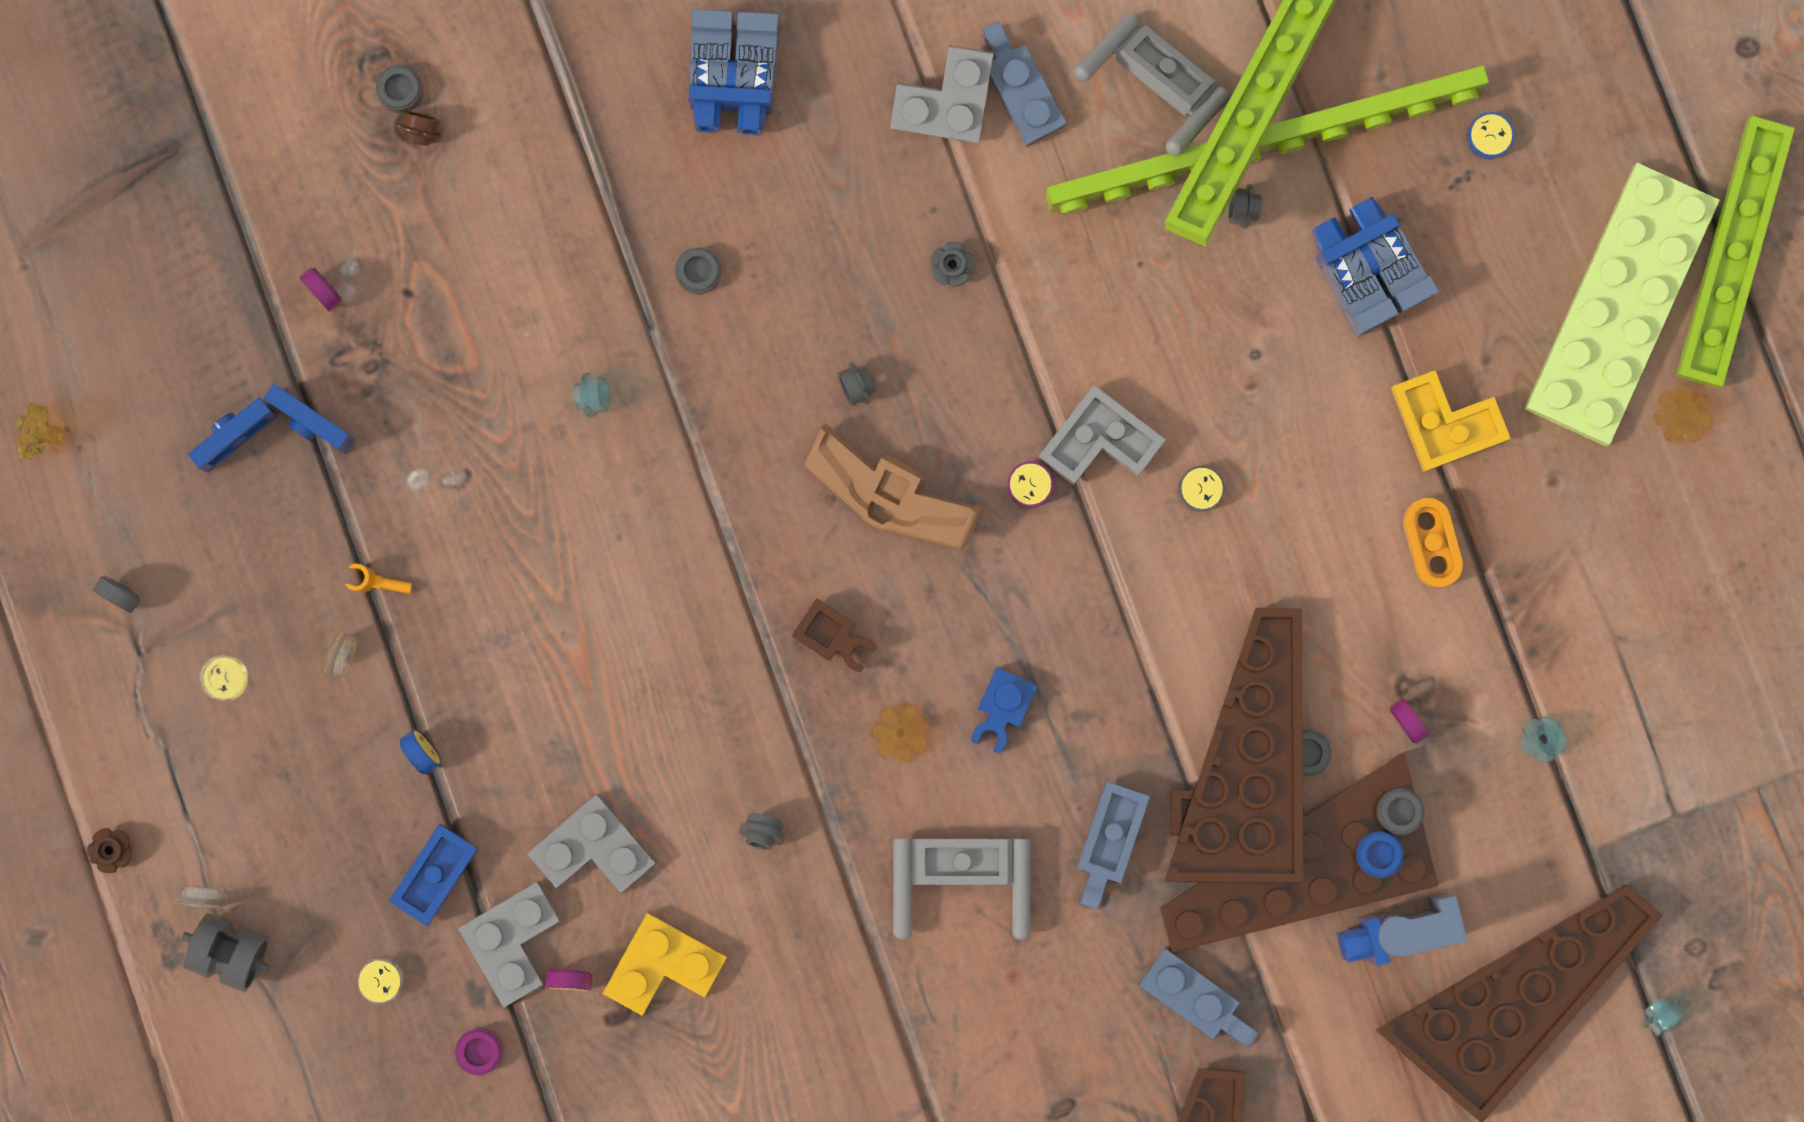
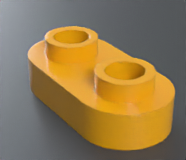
M1421 498L1413 502L1404 513L1403 528L1415 572L1420 581L1429 587L1443 588L1449 586L1459 578L1463 568V561L1450 513L1441 501L1434 498ZM1420 514H1428L1432 517L1433 526L1430 530H1424L1419 527L1418 517ZM1433 557L1441 558L1445 563V569L1441 574H1436L1430 569V561Z

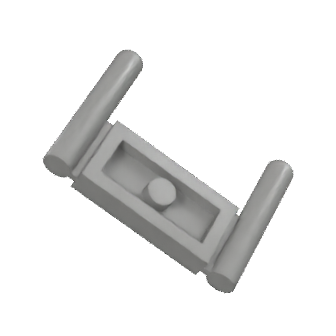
M1130 13L1125 14L1074 69V75L1079 81H1088L1114 53L1117 55L1115 60L1176 110L1184 116L1190 114L1191 116L1166 143V150L1172 156L1180 155L1230 99L1226 89L1212 85L1215 80L1147 25L1139 26L1138 19Z
M893 839V935L895 938L906 940L912 934V885H1012V934L1018 940H1025L1030 937L1031 839Z

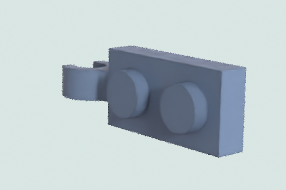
M999 21L983 28L984 33L981 35L989 50L994 52L993 57L995 59L992 62L990 80L1025 146L1027 147L1066 127L1067 123L1025 44L1012 50Z
M1105 782L1077 869L1089 873L1079 904L1098 909L1107 880L1117 883L1122 882L1150 796Z
M1166 948L1163 949L1138 984L1212 1040L1222 1029L1249 1048L1259 1034L1232 1014L1240 1002Z

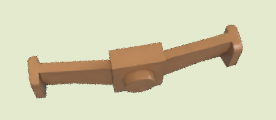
M826 423L820 427L803 466L862 517L863 522L882 532L890 531L960 550L964 548L980 520L984 507L972 506L918 492L926 474L887 453L881 457L875 469L837 436Z

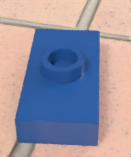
M274 383L263 398L293 418L288 427L309 441L315 435H318L345 454L355 441V438Z
M258 397L236 416L231 412L219 419L211 428L214 433L188 453V456L199 469L208 473L276 419L278 415L268 402Z
M438 824L389 902L424 925L429 926L479 848L444 825Z

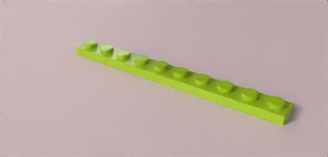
M1484 65L1271 124L1251 164L1262 159L1261 153L1278 149L1280 155L1292 153L1306 147L1304 141L1322 137L1324 143L1335 141L1348 136V129L1365 124L1366 130H1374L1391 124V117L1408 112L1409 118H1417L1434 112L1436 110L1435 105L1451 100L1453 106H1460L1479 99L1478 93L1482 92L1489 83ZM1206 143L1186 148L1178 156H1172L1167 153L1049 186L1045 194L1049 210L1053 212L1061 209L1062 215H1069L1087 209L1088 201L1104 197L1106 203H1112L1130 197L1132 195L1131 189L1148 185L1149 191L1169 187L1175 184L1174 177L1191 173Z

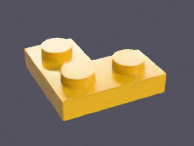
M1436 370L1391 387L1423 472L1511 439L1495 397L1452 412Z
M648 912L602 994L643 1016L666 976L705 998L728 956Z

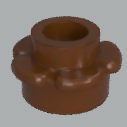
M405 111L402 123H397V128L404 131L403 139L412 143L429 146L431 139H438L441 136L437 132L440 120L425 114Z
M109 828L98 830L92 836L93 841L87 846V857L90 863L97 865V869L100 872L114 873L117 871V868H124L128 865L132 857L130 839L126 833L121 830L111 831ZM108 846H111L113 848V853L111 855H108L105 852V849Z

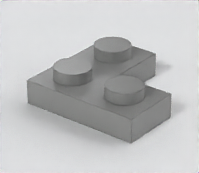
M949 45L942 89L898 82L890 129L979 143L994 52Z
M1093 385L1038 458L1073 485H1075L1101 450L1138 477L1166 439Z
M598 794L593 796L527 853L556 889L590 860H593L620 893L627 890L657 864Z
M539 881L458 928L503 1008L545 984L522 945L561 922L559 915Z

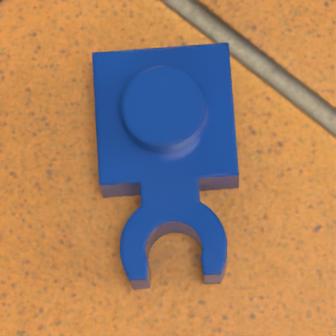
M996 667L978 707V710L989 714L986 722H982L975 728L972 734V742L977 744L984 731H994L998 736L994 752L1000 753L1007 742V735L1004 730L1006 724L1009 723L1018 728L1020 727L1038 686Z

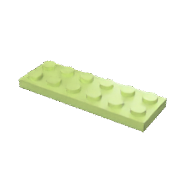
M1636 163L1633 166L1524 410L1607 447L1611 444L1720 201L1719 199L1642 164Z

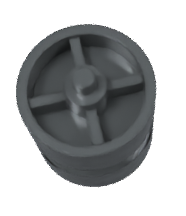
M207 913L204 915L193 934L184 932L182 940L189 943L184 960V969L206 978L218 974L221 984L239 991L246 992L259 971L267 974L271 965L263 962L268 945L267 936L245 927L236 932L233 930L232 922Z

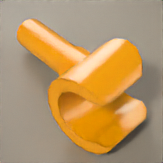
M352 564L348 567L363 571L365 575L361 585L355 586L345 583L348 589L360 593L369 592L373 588H382L407 594L411 593L412 583L376 575L372 568L361 564Z

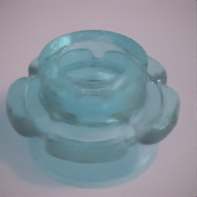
M589 373L583 374L581 383L574 385V403L578 410H583L587 417L593 418L597 413L608 411L610 405L609 388L603 376L591 377Z
M1544 717L1542 720L1532 719L1523 728L1522 749L1528 756L1536 757L1537 761H1552L1556 758V754L1565 749L1566 735L1563 733L1560 723L1555 719ZM1541 735H1545L1547 737V742L1545 744H1542L1539 741V737Z
M1664 996L1644 1011L1648 1019L1644 1022L1643 1026L1645 1028L1650 1027L1657 1037L1672 1029L1687 1016L1679 1006L1682 1002L1681 999H1675L1671 1002L1667 996Z

